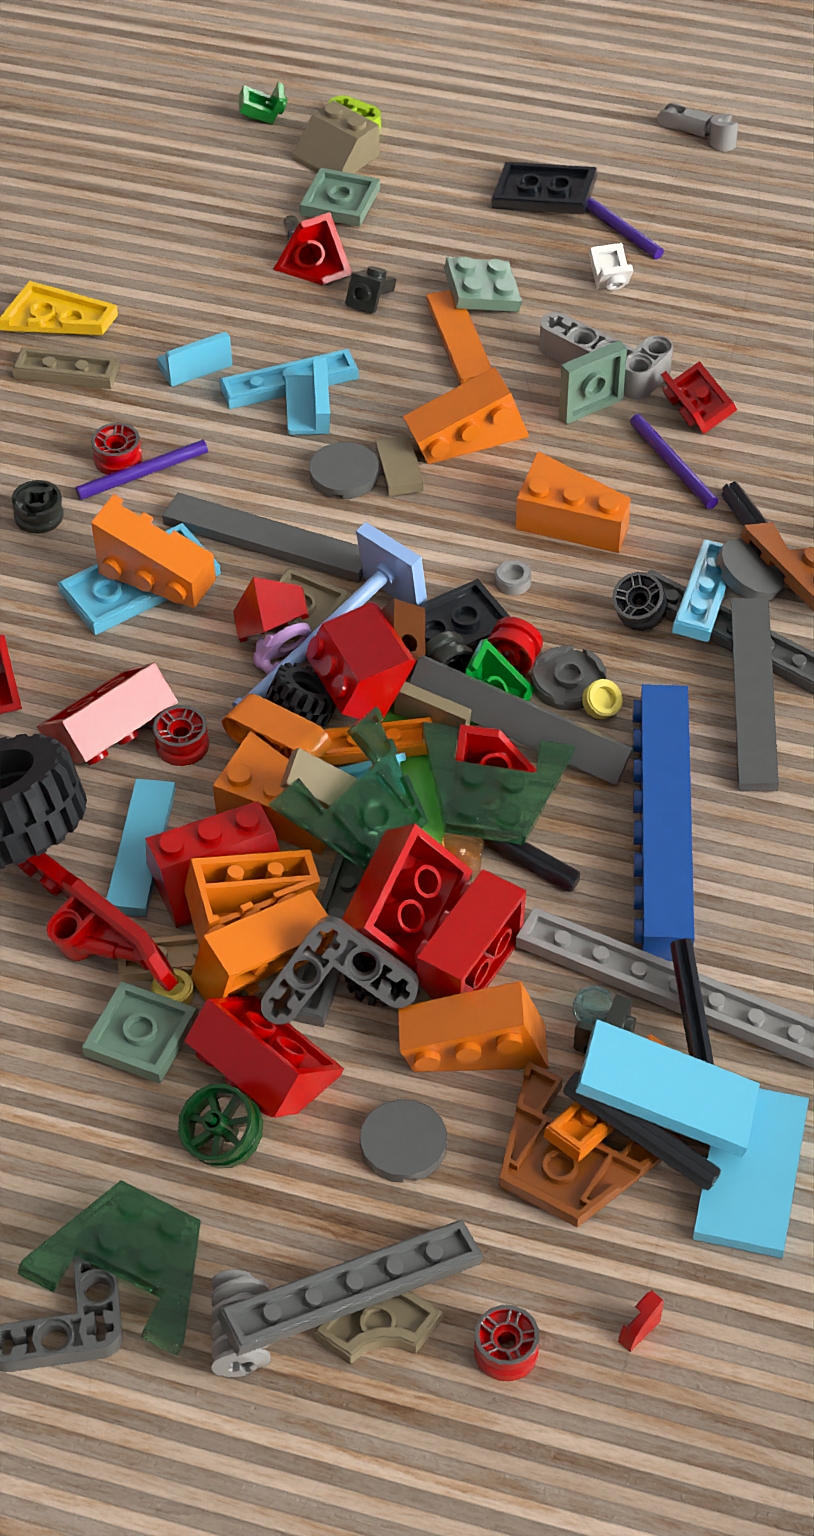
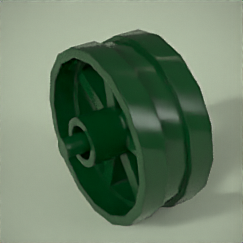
M225 1083L209 1084L197 1090L185 1102L179 1115L178 1133L181 1143L186 1150L204 1164L217 1169L233 1168L245 1162L256 1151L263 1136V1118L259 1107L239 1089ZM232 1097L222 1113L218 1099ZM243 1102L247 1116L232 1119ZM210 1105L211 1110L206 1112L204 1116H200L201 1112ZM196 1123L203 1125L206 1129L197 1137H195ZM247 1126L241 1140L237 1138L239 1127ZM214 1138L211 1156L202 1154L198 1148ZM232 1142L234 1147L222 1154L223 1143Z

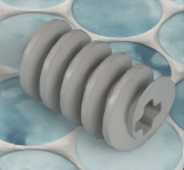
M223 1270L215 1274L211 1280L212 1289L214 1290L211 1294L212 1306L214 1307L211 1311L212 1323L214 1324L211 1328L212 1340L214 1341L211 1346V1353L214 1359L211 1363L212 1372L222 1377L246 1376L258 1368L267 1366L271 1362L270 1353L264 1350L269 1345L237 1357L217 1315L222 1307L270 1290L269 1284L263 1280L256 1279L251 1273L243 1270Z

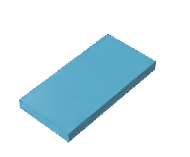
M183 523L165 531L171 534L175 530L203 547ZM214 559L215 575L218 576L221 574L220 565ZM98 564L57 583L60 594L94 635L169 600L99 574Z
M597 1019L591 1031L575 1092L742 1158L748 1148L760 1083Z
M759 1088L748 1148L742 1158L710 1145L708 1160L720 1167L721 1173L712 1188L709 1190L702 1188L693 1240L783 1258L809 1098Z

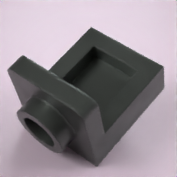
M368 266L367 270L352 272L345 304L368 313H375L380 294L394 292L397 279L387 276L385 269L375 266Z
M616 994L605 1022L633 1033L637 1018L631 1016L632 999ZM578 1020L574 1032L573 1048L585 1055L594 1024Z

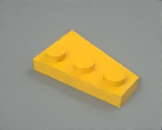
M29 281L0 316V331L103 335L118 316L117 305Z

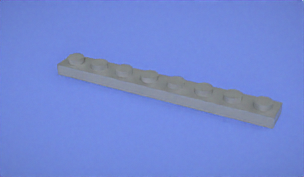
M536 907L532 909L516 937V947L682 1014L672 962ZM698 973L707 1025L814 1068V1019Z

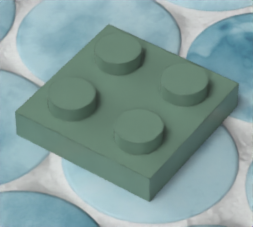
M320 168L300 204V215L314 218L330 212L333 222L360 227L380 190V179Z
M446 257L444 270L456 308L519 312L522 300L509 261Z
M620 340L561 365L559 417L566 425L623 400L627 347Z
M121 981L82 1046L83 1054L88 1058L161 1084L198 1017L197 1008Z

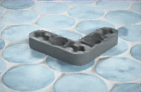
M326 916L320 918L313 925L266 989L261 1000V1011L263 1016L274 1024L283 1025L291 1022L332 967H335L378 999L394 1008L409 1006L415 1000L419 989V980L411 968L342 919L335 916ZM331 929L338 932L336 940L339 944L335 942L329 943L322 956L315 952L323 938V934L319 931L328 933ZM359 952H368L375 957L376 967L370 972H361L354 967L352 962L353 956ZM301 960L312 962L317 969L316 977L308 981L299 979L293 971L294 964ZM383 965L390 967L386 973L389 979L399 982L403 978L407 981L406 990L408 993L400 991L397 995L391 992L393 984L385 977H382L380 984L374 981L379 977ZM288 985L295 989L287 1003L290 1010L285 1007L281 1008L280 1011L273 1008L275 1000L272 996L276 999L281 998Z
M90 1228L81 1232L74 1241L73 1259L77 1313L0 1325V1371L15 1372L103 1359L112 1356L119 1350L123 1341L117 1259L112 1236L107 1231L101 1228ZM99 1245L100 1247L98 1254L101 1269H92L89 1255L90 1246ZM96 1283L108 1285L110 1293L104 1300L97 1302L88 1300L85 1297V1293L91 1285ZM95 1316H104L107 1333L105 1340L97 1342L95 1337L97 1334ZM60 1331L66 1334L68 1337L67 1342L62 1348L52 1351L42 1346L44 1337L49 1333ZM28 1336H32L36 1352L29 1353ZM13 1340L15 1346L12 1347V1354L3 1355L1 1349L4 1348V1342Z

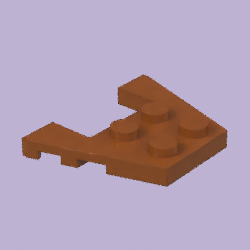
M773 522L744 525L740 534L742 540L747 545L753 542L762 551L760 558L768 566L776 565L786 576L784 582L814 611V547L789 550Z
M529 1061L525 1066L513 1126L510 1131L500 1173L499 1187L578 1228L662 1160L630 1140L622 1153L599 1143L583 1159L576 1162L543 1137L545 1128L554 1119L545 1115V1113L561 1090L563 1078ZM670 1133L671 1135H673L675 1138H677V1139L679 1140V1137H678V1136H676V1135Z

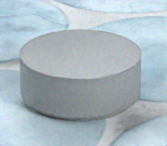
M509 560L499 564L495 570L496 588L507 595H520L526 592L531 586V569L527 564L517 560Z

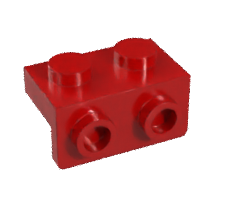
M700 361L674 380L667 371L660 374L666 384L662 391L673 406L679 403L682 408L678 411L688 426L691 427L693 424H696L703 434L737 411L734 402Z

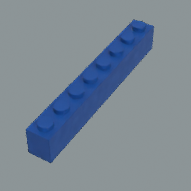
M642 684L640 700H633L632 722L639 723V729H633L632 751L640 752V759L633 760V782L640 783V790H634L633 813L640 814V821H634L633 845H640V853H634L633 877H641V886L634 885L633 909L641 910V919H634L633 940L634 944H641L642 951L667 961H672L670 949L672 941L685 938L691 939L694 946L695 939L688 686Z

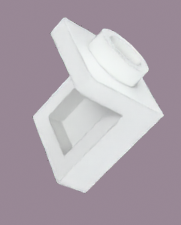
M622 243L590 248L589 257L597 289L607 287L609 290H616L629 283L633 274L632 265H627Z

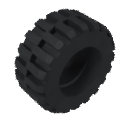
M18 734L14 738H0V869L12 863L18 865L26 862V859L34 855L38 857L47 852V848L52 845L57 846L65 840L67 833H73L85 814L87 796L66 746L50 736L46 737L43 734H34L32 736Z

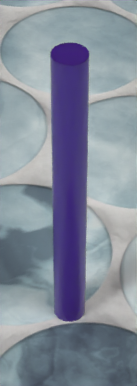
M592 197L589 198L587 206L589 212L653 258L658 259L663 255L664 249L598 201Z
M640 414L634 415L630 419L632 427L707 509L714 508L718 504V498Z
M202 439L75 487L76 494L80 500L208 453L207 444Z

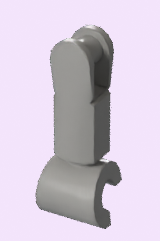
M671 102L657 116L659 124L664 128L681 130L704 138L710 134V145L718 151H731L736 148L738 122L731 121V114L713 116Z

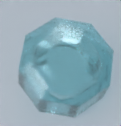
M593 985L578 991L573 1001L572 1012L577 1022L582 1020L595 1024L597 1019L605 1022L614 999L609 990Z

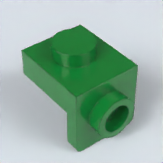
M279 82L271 95L245 85L242 86L239 92V113L244 114L250 119H258L272 125L277 115L283 114L287 105V97L284 96V84Z

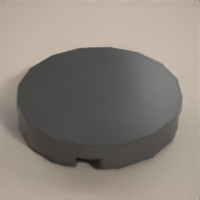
M353 442L333 443L317 451L310 461V481L316 490L328 497L333 498V494L342 495V499H352L366 494L377 483L379 475L378 459L373 451L364 445Z
M740 538L727 541L718 551L715 559L716 567L720 566L723 571L720 576L725 584L735 593L745 598H769V601L776 597L785 583V575L776 565L768 566L760 558L762 551L753 542L747 545Z
M563 645L550 648L539 655L532 669L531 685L535 688V695L546 705L559 710H578L584 708L582 703L584 690L593 682L606 679L607 672L602 660L592 651L583 648L582 652L573 650L574 646Z
M405 1099L386 1102L370 1112L361 1126L360 1147L365 1164L377 1176L386 1180L403 1183V1179L410 1180L415 1178V1181L421 1180L437 1170L446 1156L447 1130L442 1118L426 1104L416 1100Z

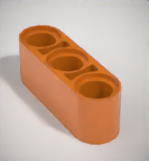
M253 693L248 694L222 719L224 730L237 743L241 744L251 730L287 759L290 758L292 751L297 748L321 758L332 747L331 739L322 727Z

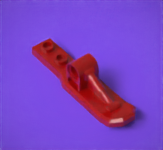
M46 853L38 857L34 855L27 858L26 862L17 865L29 877H32L35 873L42 877L39 883L54 897L62 893L68 898L51 917L46 928L48 937L67 959L81 961L91 954L114 960L120 958L137 962L142 969L150 970L155 980L165 991H171L178 984L177 976L167 957L149 934Z

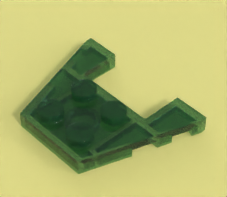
M377 706L369 710L346 731L372 762V766L326 809H324L300 778L292 781L268 803L273 810L365 871L386 830L411 824H417L422 829L429 822L409 775L404 776L395 756L398 750L393 739H388L381 724L384 718Z
M424 722L422 740L426 745L427 761L435 782V794L444 832L524 845L544 811L553 790L557 788L567 765H570L575 745L540 740L535 773L456 761L454 760L459 727Z
M120 1180L22 1259L17 1274L54 1293L75 1256H79L160 1298L143 1328L141 1338L178 1356L185 1339L201 1220Z

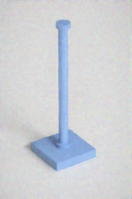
M365 522L356 530L363 577L367 581L324 622L361 607L380 588L404 602L414 605L426 602L427 595L421 556ZM321 625L248 694L253 693L265 699L267 697L266 693L280 665L284 666L285 663L289 662L292 665L294 663L301 664L307 659L305 654L308 643L313 636H316ZM238 697L232 703V707L234 708L244 698Z

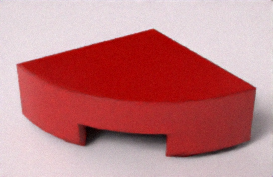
M652 1290L647 1292L635 1306L640 1313L627 1326L623 1325L620 1330L618 1342L629 1352L661 1322L664 1300Z

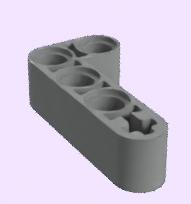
M559 312L547 313L541 318L539 349L542 354L561 364L618 341ZM662 335L647 337L635 349L624 344L627 347L623 395L632 399L645 398L663 382L660 374L667 371L670 375L673 343L669 338Z

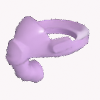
M296 623L274 635L267 634L265 639L260 636L256 642V652L253 654L255 666L268 675L280 663L277 661L271 664L270 660L290 654L312 633L310 626L307 623ZM297 635H303L300 639L291 644H284L285 641L292 637H295Z

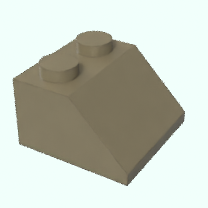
M333 100L312 114L293 152V160L317 173L320 168L354 174L380 156L379 124Z

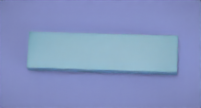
M344 349L220 379V388L229 409L286 396V376L313 375V358H327L328 386L359 379V370L349 349Z
M710 540L703 541L677 612L672 633L705 642L709 641L727 585L720 576L723 571L720 566L717 568L715 564L716 555L724 544Z
M136 779L106 899L125 915L147 917L154 881L146 863L145 838L167 831L176 792L175 782Z

